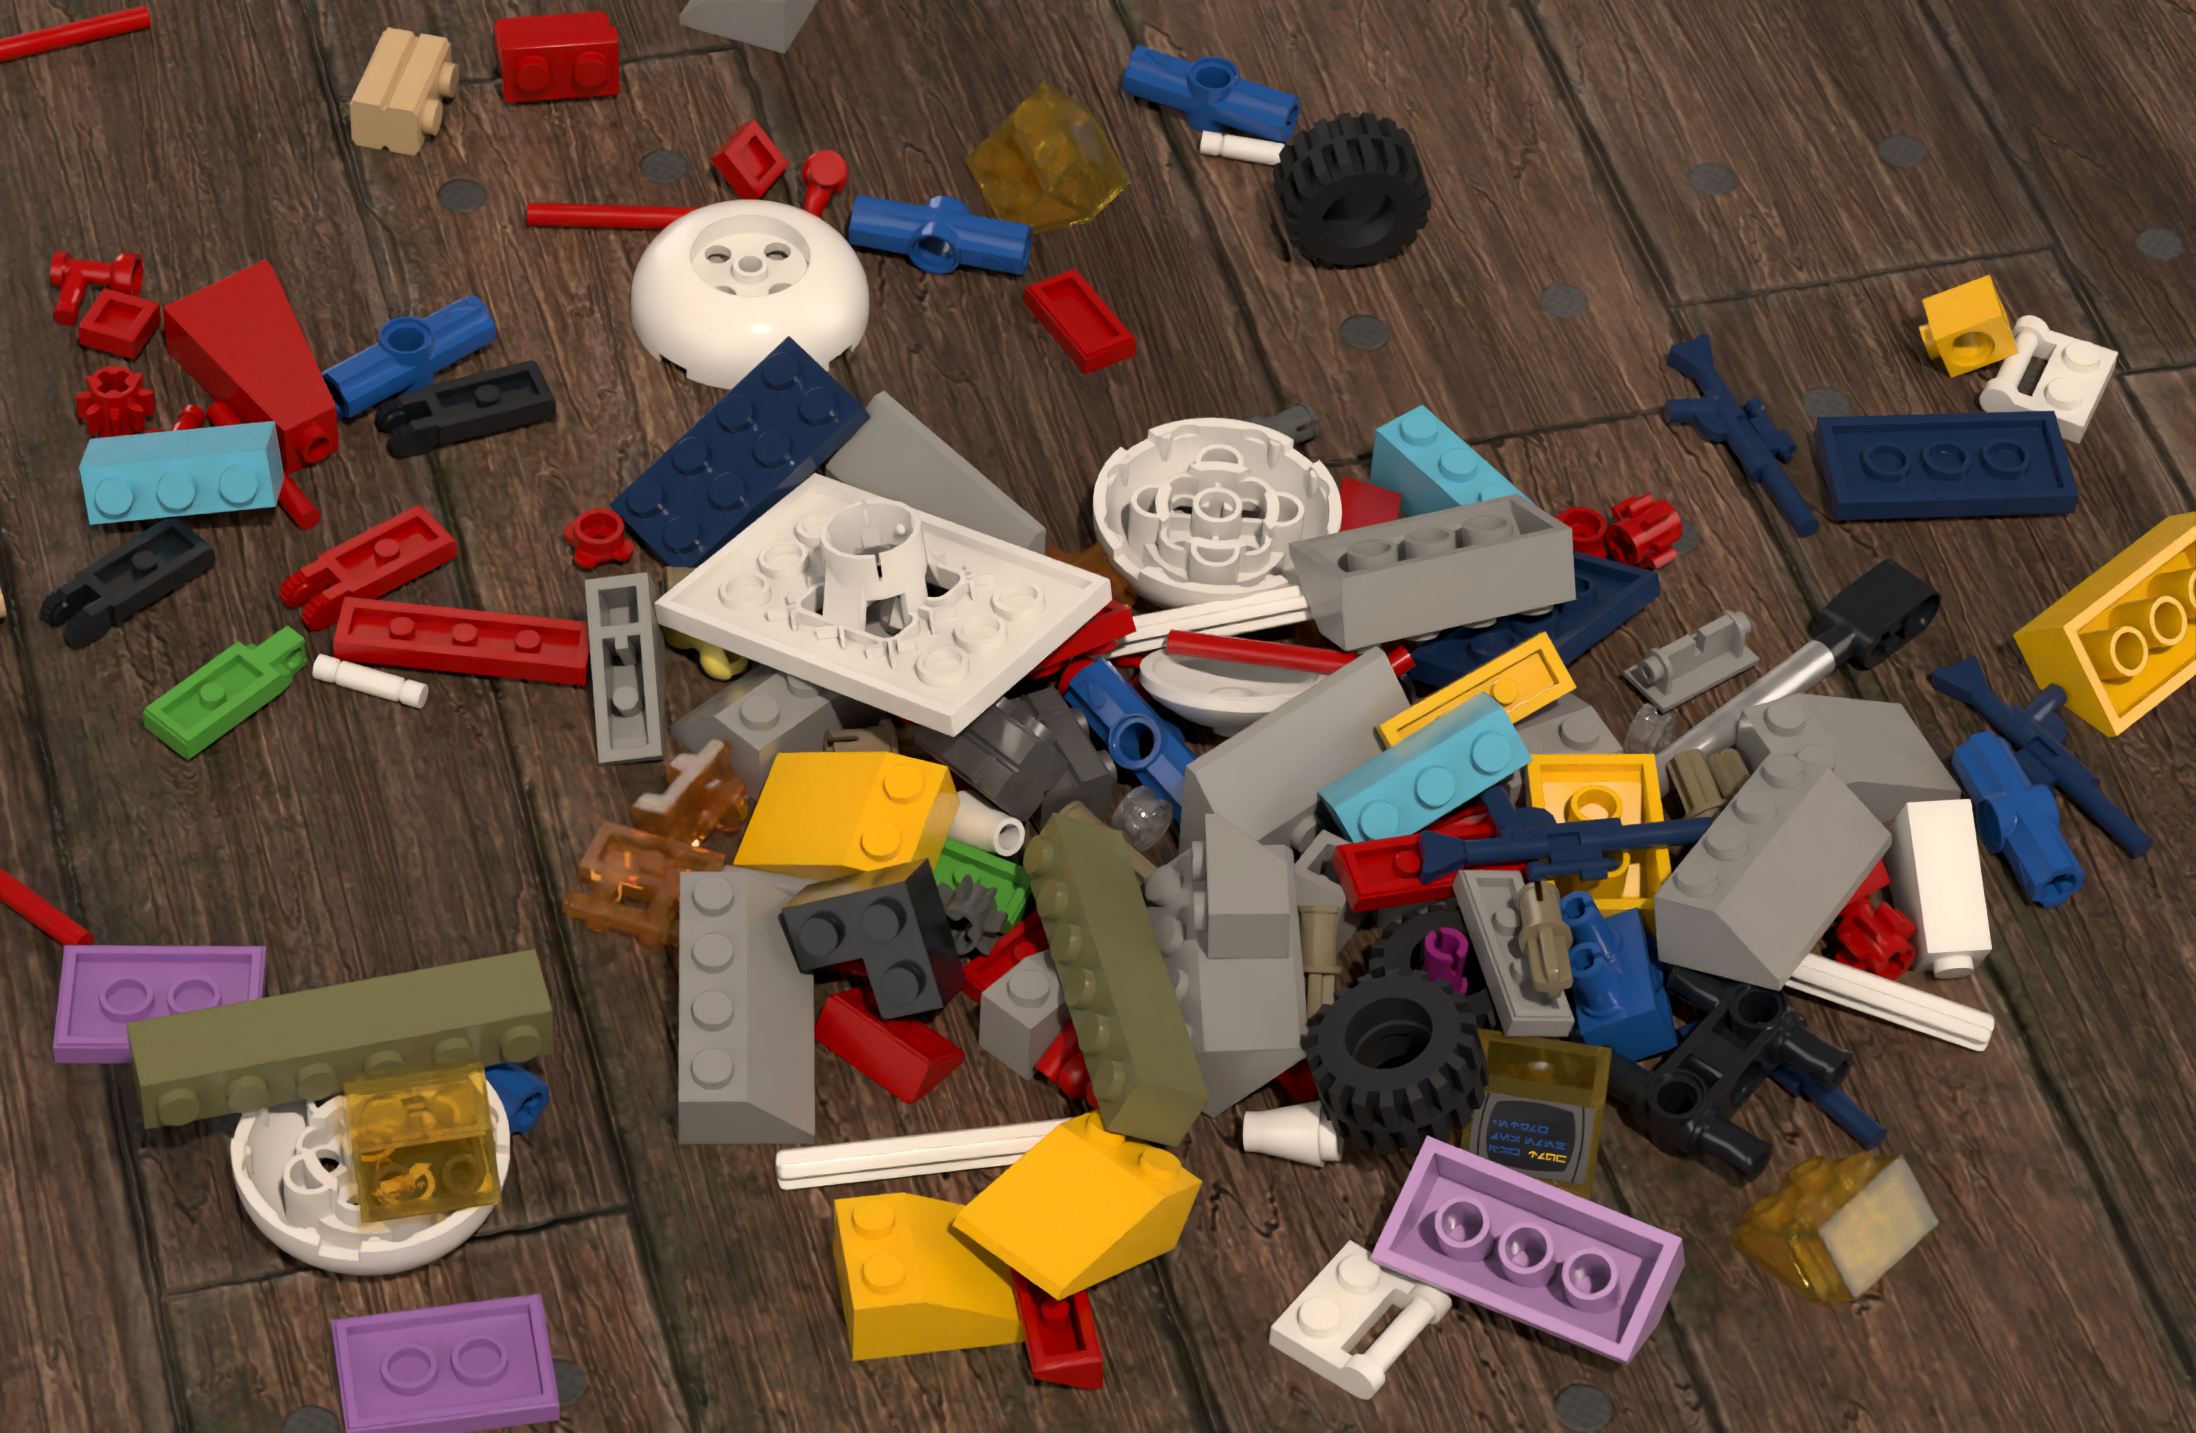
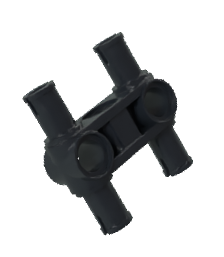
M1675 965L1668 976L1666 992L1672 996H1677L1708 1016L1659 1070L1656 1069L1649 1072L1615 1051V1048L1605 1044L1591 1057L1585 1070V1081L1599 1087L1630 1106L1629 1111L1634 1121L1649 1130L1650 1139L1659 1151L1670 1156H1701L1706 1153L1742 1175L1743 1179L1752 1182L1766 1169L1773 1154L1771 1149L1773 1145L1767 1141H1762L1731 1122L1730 1119L1778 1065L1781 1066L1788 1063L1823 1084V1087L1833 1091L1847 1077L1853 1064V1053L1839 1048L1807 1029V1021L1804 1019L1803 1014L1788 1005V998L1782 988L1780 991L1737 980L1730 983L1717 975ZM1754 1022H1766L1763 1024H1753ZM1675 1111H1684V1112H1686V1113H1683V1114H1671V1112H1675Z

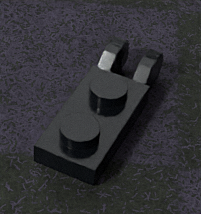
M530 360L420 387V391L400 395L397 399L385 400L383 404H380L379 409H376L377 414L375 416L380 428L384 432H390L387 442L392 454L403 459L404 457L410 458L412 455L420 456L427 454L437 443L443 445L556 417V401L537 362Z
M176 516L167 517L74 573L75 578L58 587L57 591H52L42 601V606L39 607L40 618L53 628L55 626L59 628L60 625H65V622L69 621L66 628H64L65 633L63 635L66 637L65 640L77 649L80 647L84 649L91 642L95 643L102 639L112 623H120L215 564L214 548Z

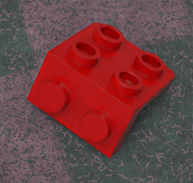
M597 11L503 18L496 21L494 25L504 103L578 97L591 98L620 94L618 36L616 26L610 27L607 14Z

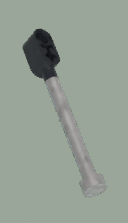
M1892 559L1883 560L1839 592L1828 603L1818 621L1817 632L1819 635L1655 755L1661 798L1676 788L1667 767L1668 761L1674 755L1697 748L1703 752L1707 761V758L1713 752H1721L1736 743L1742 709L1793 694L1804 693L1850 658H1853L1867 669L1875 668L1929 626L1939 610L1942 600L1941 594Z

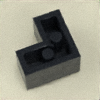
M928 858L806 885L782 908L801 970L805 971L863 958L882 1020L943 1008L966 984V978Z

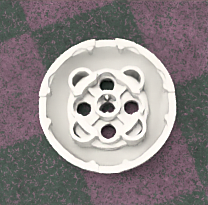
M732 200L696 209L669 224L653 239L640 258L634 273L631 287V317L640 341L658 361L666 357L671 362L687 369L688 379L712 387L731 390L788 336L828 372L829 362L842 354L846 349L852 352L864 335L869 317V288L864 269L853 248L839 232L822 219L805 210L779 202Z
M1186 419L1149 429L1148 439L1132 446L1127 451L1120 447L1112 454L1100 471L1095 484L1093 524L1102 554L1119 579L1146 601L1168 610L1200 603L1238 600L1261 592L1301 584L1290 557L1289 543L1340 531L1342 504L1339 490L1333 477L1320 460L1312 463L1308 458L1293 449L1294 440L1280 432L1255 423L1234 419Z
M473 1068L455 1075L443 1074L397 1083L406 1087L407 1095L403 1094V1099L399 1095L389 1092H378L369 1095V1089H360L330 1095L320 1100H302L265 1107L250 1113H242L234 1139L231 1138L230 1152L235 1185L245 1210L262 1233L280 1249L309 1265L331 1272L359 1276L394 1274L426 1265L441 1258L465 1242L483 1224L498 1201L507 1178L510 1163L509 1124L504 1106L490 1083L478 1070ZM475 1135L479 1137L487 1176L477 1190L476 1198L424 1205L432 1198L435 1192V1181L432 1175L428 1173L432 1166H415L405 1176L379 1185L373 1197L382 1196L383 1200L390 1206L399 1209L370 1213L367 1204L353 1205L356 1203H367L360 1163L376 1164L390 1158L397 1150V1147ZM389 1148L385 1154L377 1158L358 1156L360 1152ZM324 1158H331L336 1160L339 1165L334 1171L328 1173L320 1162ZM422 1177L426 1178L428 1191L417 1202L403 1204L394 1201L389 1196V1194L408 1188Z

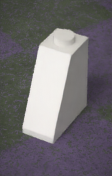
M1971 799L1907 802L1887 829L1892 835V845L1881 859L1891 881L1889 887L1895 909L1898 908L1918 929L1912 937L1907 939L1916 949V956L1911 964L1913 972L1934 970V976L1940 979H1952L1970 975L1974 972V968H1977L1992 950Z

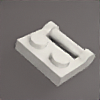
M2022 316L2017 320L2012 330L2019 354L2005 358L1996 378L1986 383L1980 396V404L1987 413L2055 411L2062 438L2080 444L2115 369L2118 352L2088 341H2082L2051 331L2047 324L2036 316ZM2032 356L2048 360V364L2031 397L2019 393L2017 387Z
M1349 1240L1271 1326L1269 1344L1352 1395L1368 1400L1384 1385L1386 1381L1384 1373L1427 1324L1434 1325L1439 1323L1451 1309L1452 1301L1446 1291L1373 1262L1371 1260V1252ZM1392 1304L1403 1310L1364 1354H1355L1353 1356L1348 1354Z

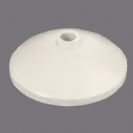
M1163 648L1147 655L1141 661L1139 681L1157 702L1191 722L1213 727V732L1218 735L1232 737L1329 675L1169 655L1167 648Z

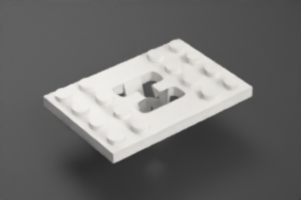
M814 473L654 602L658 624L955 737L1112 600L1110 579L919 511L903 502L889 500ZM877 566H881L882 577L880 578L878 576ZM926 582L949 591L939 597H928ZM900 595V598L895 597L889 626L902 631L890 638H882L865 632L867 608L876 600ZM823 607V615L817 614L816 612Z

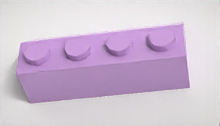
M1430 1136L1426 1137L1371 1255V1260L1375 1263L1628 1366L1657 1327L1685 1265L1681 1237Z

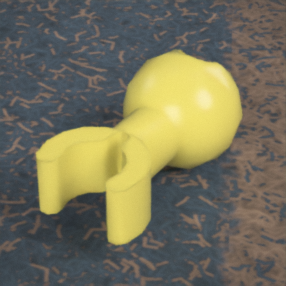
M664 626L665 640L669 645L679 649L695 648L700 652V663L710 677L727 681L731 679V676L746 670L749 658Z

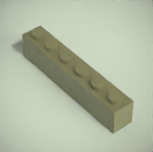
M1053 812L1041 833L1029 841L1024 853L1023 866L1031 885L1037 905V913L1044 927L1051 958L1057 969L1064 992L1065 1003L1070 1011L1078 1037L1079 1048L1083 1053L1093 1086V1094L1097 1099L1105 1128L1109 1131L1177 1148L1210 1098L1122 832Z
M535 949L126 1023L131 1069L145 1130L168 1125L180 1126L195 1120L232 1113H250L261 1108L302 1100H320L330 1095L360 1089L385 1088L400 1082L437 1075H455L473 1068L507 1062H525L534 1057L554 1054L553 1010Z

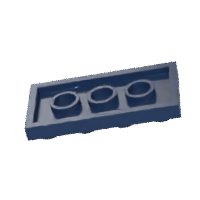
M788 336L609 506L668 566L698 568L797 488L871 416L863 405Z
M2055 411L1817 417L1814 436L1835 520L2075 513L2079 495Z
M1573 550L1576 600L1555 604L1552 611L1542 615L1515 613L1497 617L1496 623L1488 627L1466 628L1456 626L1444 629L1437 637L1430 639L1410 654L1416 666L1409 670V677L1441 689L1546 631L1563 664L1566 666L1661 595L1659 574L1654 571Z

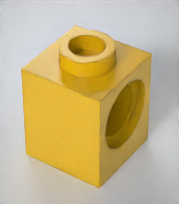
M1990 275L1922 299L1929 322L1919 326L1924 345L1931 360L1942 357L1951 378L2019 354L2007 313Z

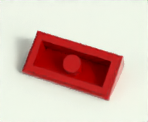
M869 985L829 995L814 1029V1038L819 1043L907 1104H913L922 1099L958 1068L966 1056L963 1050L911 1014L882 1020L873 989Z
M1008 1265L1033 1378L1089 1390L1103 1389V1359L1086 1289L1058 1301Z

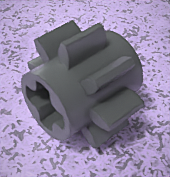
M967 874L954 890L944 882L939 883L937 888L960 962L963 963L970 951L975 947L981 953L989 955L998 942L994 932L1001 931L1008 920L1007 913L997 911V903L994 897L998 890L995 887L987 889L980 884L973 883L971 875Z

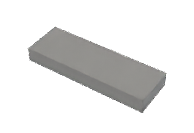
M1459 870L1452 887L1505 1036H1568L1575 1020L1564 990H1561V996L1558 998H1548L1547 992L1536 991L1532 983L1529 959L1522 953L1518 940L1523 924L1521 912L1517 904V895L1521 888L1525 886L1520 871Z

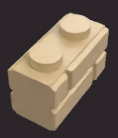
M389 27L386 31H383L350 103L351 137L356 145L382 150L383 146H387L391 152L415 156L420 151L427 134L436 135L438 133L443 114L442 100L444 97H454L459 81V65L451 63V43L448 42L447 38L422 33L419 37H415L411 31Z

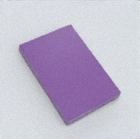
M64 945L53 1042L55 1063L131 1064L126 1027L128 1022L264 998L267 972L266 946Z
M541 1293L331 1320L345 1433H466L560 1420V1404Z

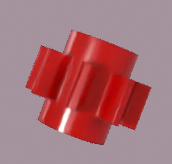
M109 366L98 370L93 376L88 375L85 377L87 392L77 393L76 403L78 418L87 420L89 435L97 434L99 437L105 438L135 435L138 432L144 433L146 431L144 416L154 415L155 405L153 390L144 389L143 374H134L131 370L121 366Z
M1646 493L1639 498L1633 495L1611 508V512L1617 522L1607 528L1606 541L1609 550L1618 562L1631 566L1635 565L1642 569L1652 567L1654 570H1657L1678 557L1671 544L1681 539L1683 527L1677 511L1670 503L1663 499L1653 501L1651 494Z
M1882 902L1877 909L1872 904L1860 905L1850 911L1837 928L1836 937L1845 947L1834 958L1839 963L1894 981L1908 970L1915 959L1916 949L1907 939L1912 937L1918 929L1898 908L1893 910L1887 902Z

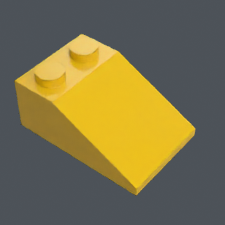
M887 751L777 753L732 865L826 881L928 858L934 873L960 805L948 766Z
M1530 754L1533 761L1525 765L1526 807L1546 809L1554 816L1556 823L1615 817L1620 818L1622 825L1664 821L1655 754ZM1668 847L1602 853L1603 858L1610 857L1611 859H1617L1618 862L1616 869L1608 871V879L1581 882L1579 874L1548 877L1546 879V882L1552 883L1558 888L1561 899L1572 892H1588L1604 918L1637 907L1657 940L1654 895L1672 874ZM1538 859V860H1534V861L1543 860L1545 863H1549L1548 859ZM1534 882L1537 901H1543L1541 882Z
M1095 1109L1056 1126L959 1211L953 1226L1059 1301L1175 1249L1203 1181L1184 1169L1179 1159L1173 1154L1159 1148H1154L1141 1138L1106 1130L1100 1110Z
M905 1192L834 1199L833 1253L853 1361L1025 1342L1008 1264L953 1226L957 1213L966 1205Z

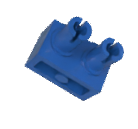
M1577 891L1564 896L1560 900L1562 919L1570 927L1573 936L1572 946L1568 951L1573 984L1566 991L1570 998L1575 1000L1576 1010L1571 1011L1575 1020L1571 1033L1580 1050L1589 1048L1594 1055L1601 1046L1607 1044L1631 1061H1636L1678 1047L1669 994L1666 992L1663 962L1658 960L1657 940L1638 908L1636 907L1604 918L1588 892Z

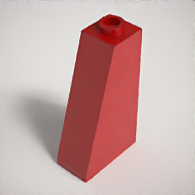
M266 259L163 307L167 352L215 402L225 401L244 424L275 421L282 467L288 475L312 463L321 461L326 456L339 450L336 405L276 273Z

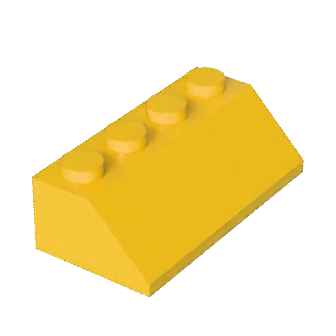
M2196 511L2168 516L2013 634L2039 689L2043 690L2051 683L2059 685L2067 695V702L2063 706L2107 737H2115L2121 734L2196 675Z

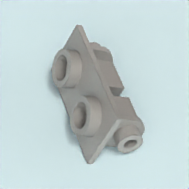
M1725 610L1717 615L1716 620L1699 628L1697 633L1691 636L1687 634L1660 649L1652 648L1646 651L1644 660L1624 670L1623 676L1662 713H1665L1759 663L1760 658L1745 645L1746 635L1751 631L1750 621L1741 611L1733 613L1730 610Z

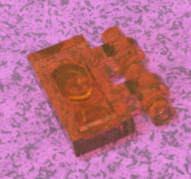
M603 820L579 864V883L595 887L592 895L571 889L568 890L563 901L562 914L584 920V925L588 929L606 933L609 928L640 936V943L661 949L665 944L679 948L680 920H676L674 917L677 911L680 912V872H722L726 866V854ZM623 895L651 903V905L645 911L618 902Z

